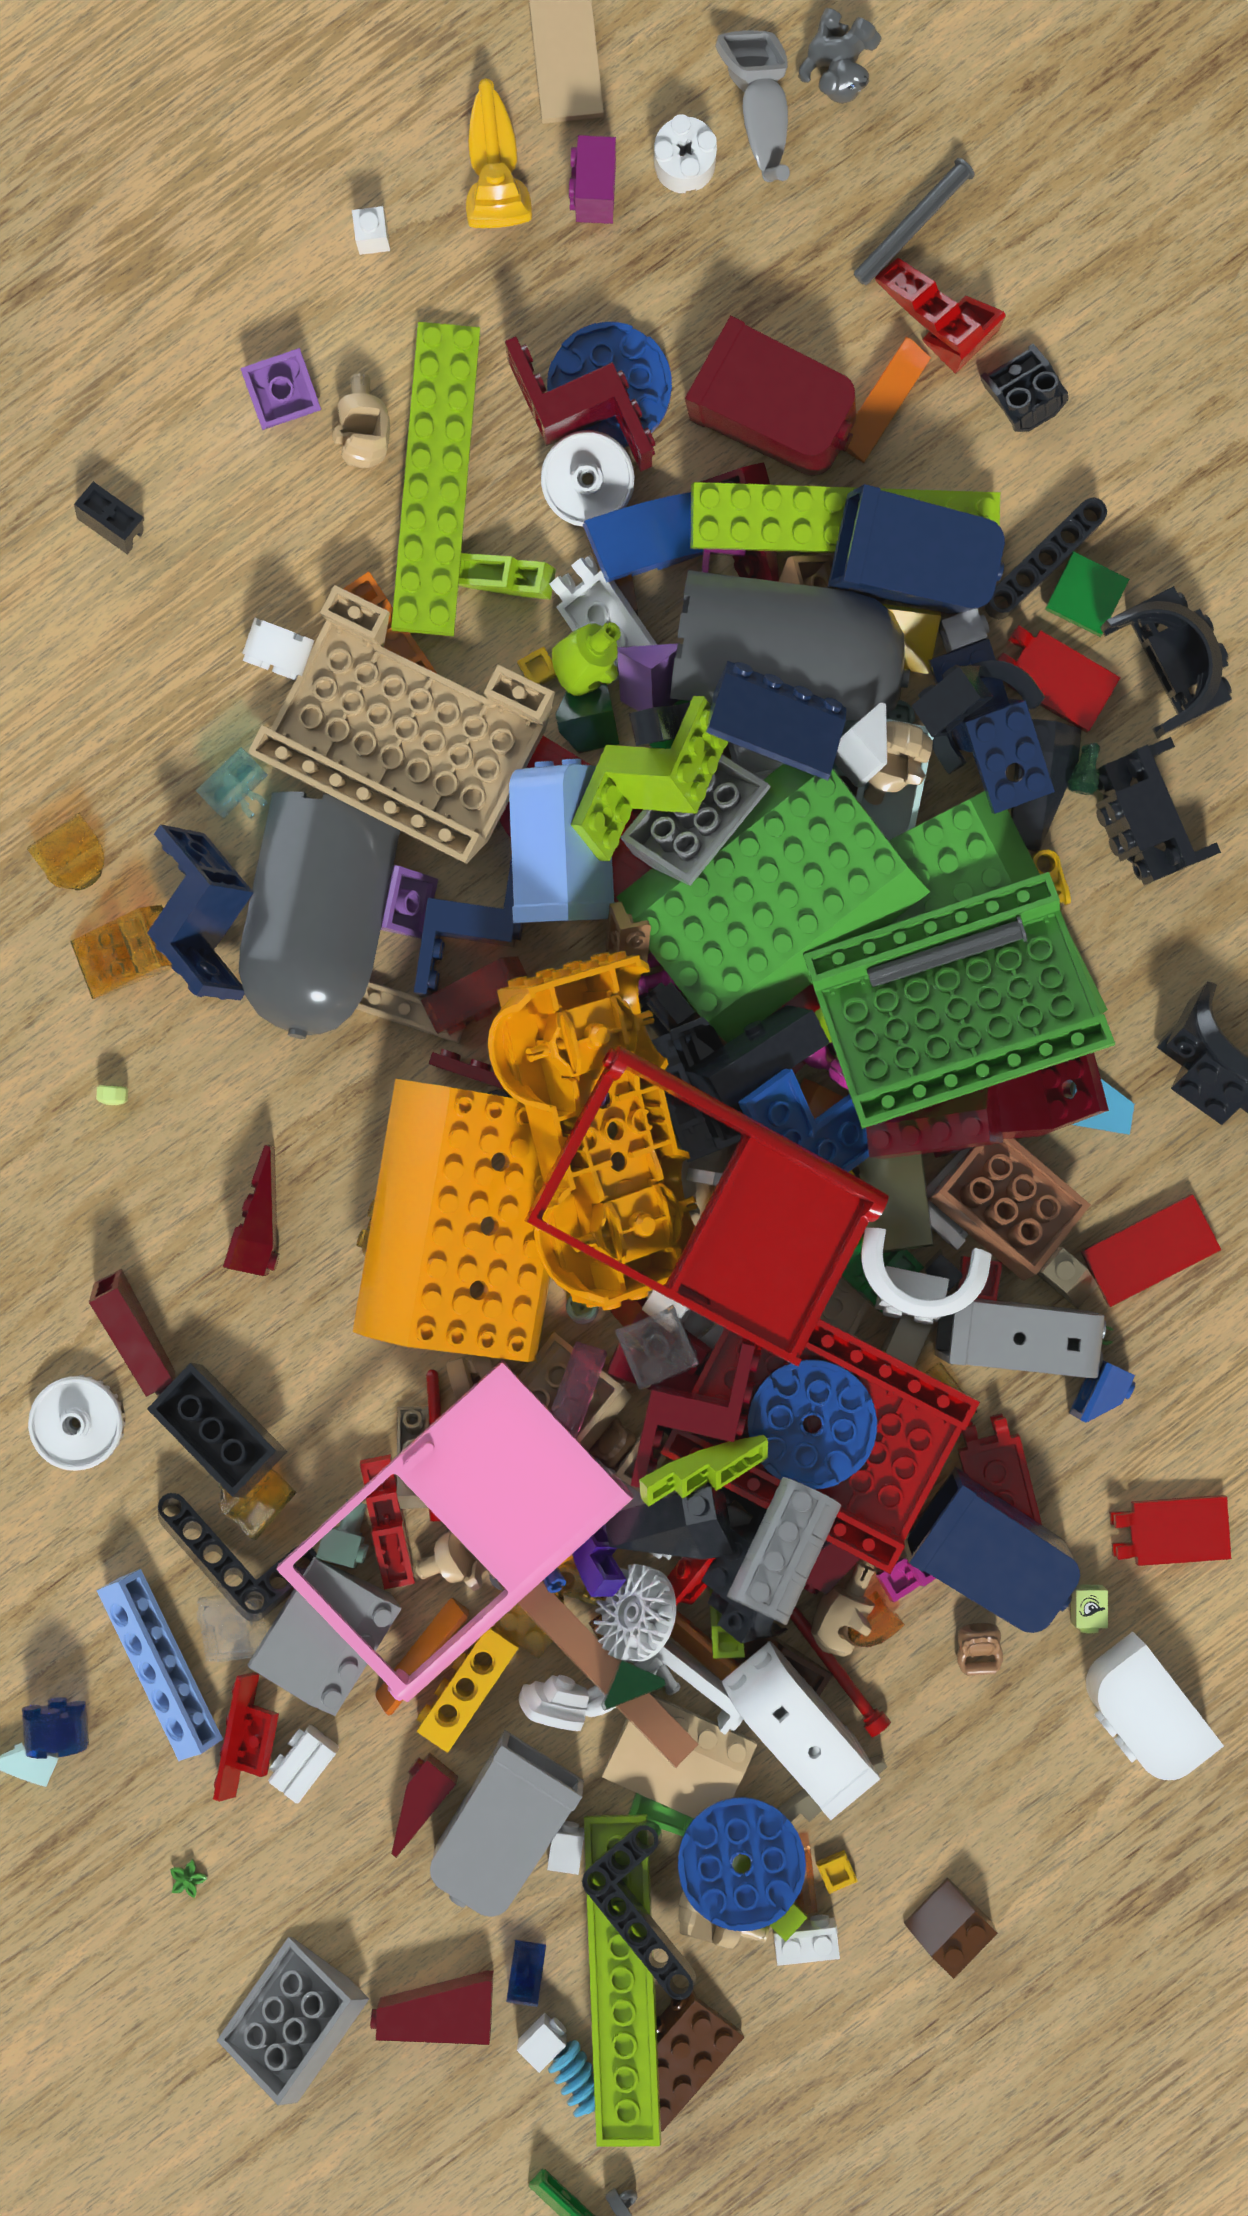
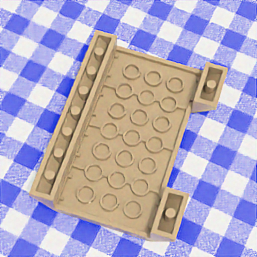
M334 585L320 611L326 622L311 649L302 676H297L271 729L263 725L260 727L248 754L467 864L489 841L509 802L511 775L516 769L526 768L547 728L555 693L509 669L497 665L484 691V694L487 696L485 698L385 649L384 644L390 612Z

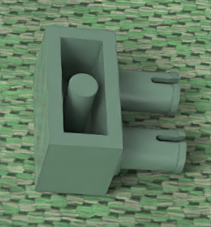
M360 1503L341 1520L339 1527L332 1528L321 1539L316 1558L351 1568H357L358 1563L365 1562L369 1545L364 1544L365 1537L360 1533L367 1504Z

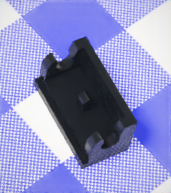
M94 481L74 503L76 517L79 521L126 554L133 548L132 541L137 534L141 537L143 534L144 517Z

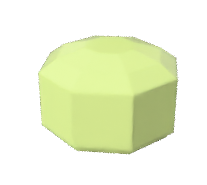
M99 1085L97 1087L96 1099L106 1105L124 1104L128 1101L127 1087Z

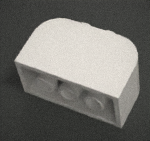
M1131 1632L1101 1655L1089 1668L1086 1677V1689L1091 1701L1099 1710L1094 1715L1112 1737L1116 1734L1118 1735L1113 1740L1131 1762L1137 1759L1145 1770L1154 1777L1163 1780L1180 1779L1224 1747L1148 1646L1134 1632Z

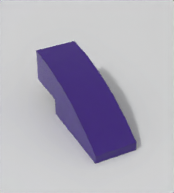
M605 1525L572 1553L580 1577L591 1597H613L627 1580L612 1557L617 1548L609 1547Z

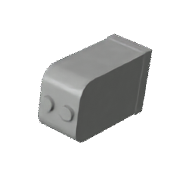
M976 1298L964 1309L951 1315L943 1316L938 1320L934 1355L949 1364L974 1365L1098 1378L1103 1362L1101 1345L1106 1333L1105 1315L1081 1309Z
M504 1730L496 1743L494 1751L436 1844L430 1866L431 1878L435 1885L448 1893L450 1900L456 1905L463 1908L468 1906L483 1916L493 1917L505 1912L571 1811L575 1810L582 1799L584 1780Z

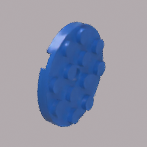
M600 322L579 329L561 344V348L556 353L549 367L547 378L548 391L613 362L616 371L622 370L629 385L627 391L630 401L635 399L642 413L640 420L643 430L649 428L652 433L659 426L670 404L672 376L665 354L650 336L647 337L628 324ZM615 415L584 429L607 434L619 442L623 448L628 447V443Z
M805 1359L801 1360L799 1366L788 1363L778 1368L762 1382L750 1405L748 1434L749 1437L764 1435L768 1439V1458L761 1463L770 1474L780 1480L783 1477L792 1479L812 1489H824L846 1480L861 1469L867 1461L876 1440L877 1417L870 1394L854 1374L833 1362ZM809 1415H816L822 1422L821 1428L815 1433L807 1432L803 1427V1421Z
M735 1797L724 1799L708 1806L690 1823L680 1844L678 1873L682 1889L688 1901L704 1918L724 1929L752 1931L776 1922L793 1905L802 1890L805 1879V1852L798 1832L783 1813L772 1805L758 1799ZM739 1854L748 1856L751 1861L749 1870L744 1873L735 1871L732 1866L733 1859Z

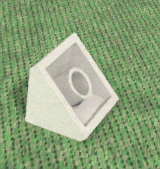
M879 703L840 739L834 763L855 787H862L887 765L885 703Z

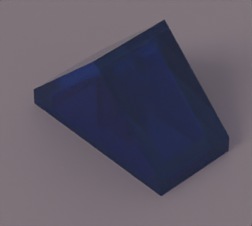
M515 1940L506 2002L538 2007L546 1944Z

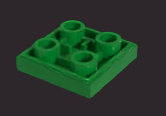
M1073 552L1044 610L1101 637L1103 632L1100 627L1106 620L1111 618L1130 579Z

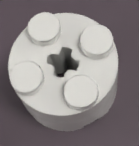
M683 114L677 115L663 125L655 138V171L659 181L671 191L677 193H686V191L695 189L697 191L703 188L714 174L717 153L716 136L703 121L687 117Z
M254 618L242 652L245 655L243 661L266 670L269 669L270 664L274 665L272 672L296 680L297 676H302L314 640Z

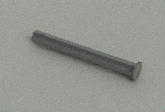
M957 158L954 161L955 166L855 270L854 276L862 285L869 284L967 179H973L975 173L965 160Z
M1016 917L1014 922L869 968L867 970L868 977L872 986H878L1021 939L1026 942V933L1021 918Z

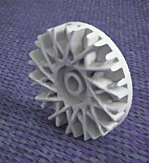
M583 430L566 435L550 449L542 466L541 486L548 505L560 518L573 525L583 527L582 524L587 519L625 508L629 500H631L634 491V467L628 453L619 442L602 432ZM591 473L593 475L594 481L591 485L583 483L582 477L584 474Z
M84 1375L68 1376L51 1383L36 1397L29 1413V1435L37 1452L50 1464L65 1470L89 1469L106 1460L120 1444V1439L124 1435L122 1430L125 1426L123 1421L125 1413L121 1411L120 1406L122 1403L118 1402V1395L113 1394L109 1390L110 1387L108 1385H103V1381H96L92 1377H84ZM74 1417L79 1419L81 1423L80 1428H75L72 1425Z
M633 1564L628 1565L629 1570L620 1568L627 1580L613 1597H607L606 1601H596L601 1607L595 1609V1612L602 1615V1621H594V1624L598 1625V1628L595 1630L596 1633L604 1636L598 1642L603 1644L602 1648L604 1650L610 1651L608 1655L623 1661L639 1663L656 1655L669 1639L676 1618V1598L669 1579L661 1571L648 1566Z

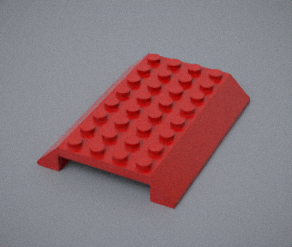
M819 1319L800 1359L826 1360L849 1370L862 1382L870 1394L877 1417V1434L874 1447L861 1469L835 1486L814 1489L841 1504V1508L826 1541L891 1574L905 1547L904 1541L961 1431L966 1430L980 1401ZM724 1328L692 1390L693 1393L730 1401L744 1338ZM757 1345L755 1349L761 1350L757 1371H750L748 1378L749 1381L754 1382L750 1403H743L741 1412L747 1413L743 1435L736 1434L735 1440L749 1438V1409L759 1386L771 1373L789 1363ZM809 1415L803 1421L804 1429L810 1433L817 1432L822 1426L820 1418L816 1415ZM672 1429L660 1453L675 1461L699 1450L729 1441ZM759 1463L723 1487L768 1509L781 1480L770 1474L763 1464Z

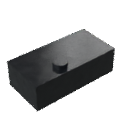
M786 1005L764 1020L748 1024L744 1028V1033L694 1064L685 1072L694 1087L733 1107L784 1069H791L830 1042L813 1010Z
M189 1363L147 1408L232 1497L245 1498L288 1452L201 1364Z

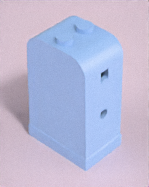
M581 759L562 760V765L554 766V761L535 762L534 768L516 769L511 775L509 802L514 906L512 907L513 923L608 919L609 904L615 903L612 857L610 862L599 861L571 826L596 766L581 765Z

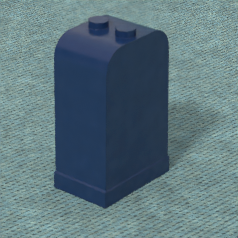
M864 484L847 494L828 588L853 591L949 614H960L980 608L991 600L996 582L1003 575L1004 562H1001L1005 545L1004 533L1001 527L991 519L882 491L878 487Z
M954 1467L904 1541V1549L909 1564L922 1572H927L1027 1633H1036L1047 1628L1058 1612H1063L1069 1606L1072 1599L1071 1594L1080 1580L1079 1567L1068 1545L1062 1538L969 1478L968 1474L957 1467Z

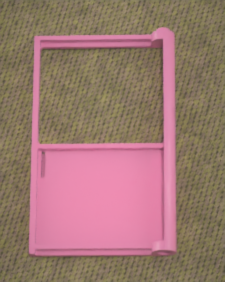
M502 1359L280 1562L276 1569L386 1682L390 1694L398 1701L403 1699L409 1702L634 1497L628 1487L616 1475H610ZM392 1474L398 1475L506 1588L410 1676L401 1669L394 1671L294 1567V1563Z

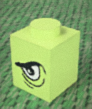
M1077 1585L1071 1594V1623L1076 1628H1080L1082 1633H1098L1099 1628H1108V1590L1103 1585Z

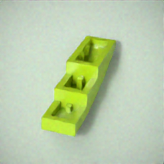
M764 1435L735 1440L734 1442L729 1441L699 1450L670 1462L639 1479L641 1499L649 1507L674 1490L683 1499L708 1482L717 1491L768 1458V1439Z

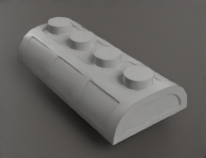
M783 1477L727 1597L787 1625L841 1508V1504L819 1491Z

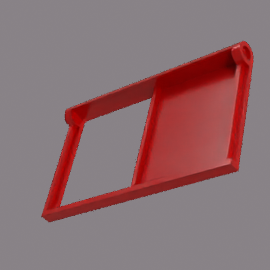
M618 1046L615 1050L610 1048L602 1061V1066L605 1068L524 1221L785 1361L799 1366L802 1360L800 1356L868 1223L875 1222L883 1213L888 1203V1194L622 1046ZM625 1070L740 1132L742 1136L671 1275L664 1285L551 1226L542 1219L612 1083L617 1081Z

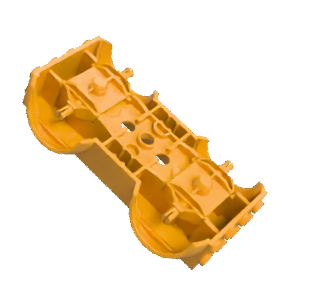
M626 951L609 954V952L599 953L590 956L591 960L585 962L577 960L565 963L562 969H545L536 972L535 977L527 978V976L508 980V987L497 989L501 1010L494 1018L489 1030L488 1049L490 1061L502 1087L514 1099L525 1104L543 1182H545L605 1068L602 1066V1061L610 1048L615 1050L618 1046H622L664 1070L668 1066L667 1058L663 1057L656 1050L645 1028V1025L654 1023V1018H648L653 1016V1013L650 1010L641 1013L638 990L641 975L645 972H650L648 963L640 959V955L627 956ZM625 1070L622 1076L612 1083L608 1091L610 1095L608 1106L603 1109L599 1108L542 1219L551 1226L664 1285L695 1228L689 1211L697 1209L698 1205L693 1204L697 1201L693 1196L684 1198L681 1181L683 1162L686 1159H690L689 1152L677 1148L664 1090ZM611 1122H614L617 1126V1135L613 1139L607 1133V1128ZM616 1152L622 1153L625 1158V1164L619 1171H615L611 1167L613 1166L611 1157ZM535 1227V1244L542 1265L559 1287L571 1293L573 1302L586 1304V1307L599 1306L603 1310H612L622 1305L621 1301L645 1298L648 1296V1291L652 1290Z

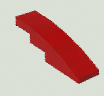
M900 258L894 260L875 277L876 282L903 309L959 354H962L984 335L981 325L963 314L956 301L940 292L934 280Z
M391 1454L360 1460L364 1486L392 1461ZM392 1474L365 1498L384 1590L415 1584L403 1510L400 1508L397 1498L396 1475Z

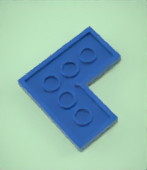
M792 1069L782 1070L738 1102L743 1114L847 1172L869 1157L866 1128L862 1129L850 1094L814 1119Z

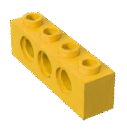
M495 1624L473 1643L467 1654L463 1652L455 1660L451 1667L455 1672L449 1680L445 1677L442 1679L434 1692L438 1697L432 1706L426 1703L416 1718L420 1722L416 1732L448 1753L518 1650L520 1641ZM479 1652H486L492 1657V1662L488 1665H480L476 1661L475 1655ZM462 1678H468L474 1683L475 1687L471 1691H463L459 1688L457 1682ZM450 1704L455 1707L457 1714L453 1717H445L441 1713L440 1707Z

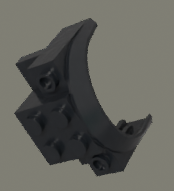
M1174 586L1106 620L1100 627L1106 637L1131 624L1177 715L1153 728L1157 739L1182 726L1185 727L1195 722L1203 715L1232 700L1230 695L1232 693L1231 686L1228 680L1222 676V670L1229 665L1227 662L1228 653L1224 645L1218 643L1213 633L1212 621L1206 614L1203 615L1200 609L1196 611L1190 610L1184 595L1181 592L1177 593ZM1159 624L1169 627L1161 632L1157 629ZM1197 686L1195 694H1190L1189 689Z
M1171 737L1150 746L1147 744L1137 748L1128 755L1107 763L1094 771L1096 774V786L1103 794L1102 801L1096 804L1098 809L1096 814L1099 823L1106 829L1110 849L1115 856L1119 857L1120 862L1127 859L1132 863L1134 874L1139 880H1142L1144 886L1221 853L1217 842L1194 852L1154 757L1175 747ZM1132 778H1136L1138 783L1130 786ZM1164 843L1166 849L1162 851L1154 846Z
M1207 981L1188 1001L1177 1024L1160 1040L1157 1048L1181 1065L1171 1089L1220 1125H1223L1240 1108L1248 1113V1056L1236 1048L1218 1026L1212 1010V1000L1217 985Z
M703 1017L671 1029L668 1034L651 1040L656 1050L663 1057L667 1058L668 1066L665 1071L691 1085L692 1083L685 1070L723 1046L712 1024ZM664 1091L673 1130L677 1135L682 1150L689 1152L690 1159H686L688 1163L740 1142L742 1137L740 1132ZM739 1103L732 1107L737 1111L743 1113Z
M761 1506L758 1507L750 1524L731 1527L735 1553L716 1557L702 1579V1582L714 1590L707 1603L722 1614L718 1625L741 1644L757 1639L780 1636L788 1630L777 1625L774 1619L727 1597L766 1514L767 1509ZM825 1540L822 1549L832 1543Z

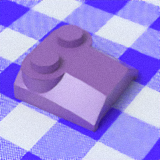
M300 348L240 368L262 430L321 410Z

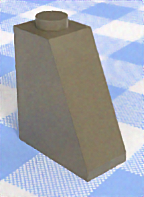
M1058 1247L1037 1273L1041 1279L1077 1309L1098 1286L1089 1270L1062 1247Z

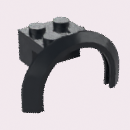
M989 660L967 666L955 665L942 674L943 680L936 686H928L918 694L920 699L912 705V708L930 735L934 737L932 745L934 753L947 773L951 774L967 763L956 746L951 731L993 698L981 678L993 677L1007 682L1020 694L1023 700H1026L1029 709L1037 708L1046 697L1032 677L1020 667L1005 661Z

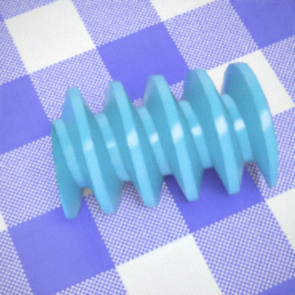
M577 2040L567 2042L566 2047L553 2059V2063L548 2068L549 2073L560 2072L554 2079L555 2084L566 2082V2085L560 2091L561 2094L567 2095L572 2093V2096L567 2100L568 2106L579 2105L573 2112L574 2117H580L595 2111L593 2066L591 2063L586 2062L587 2055L585 2052L580 2051L581 2046Z

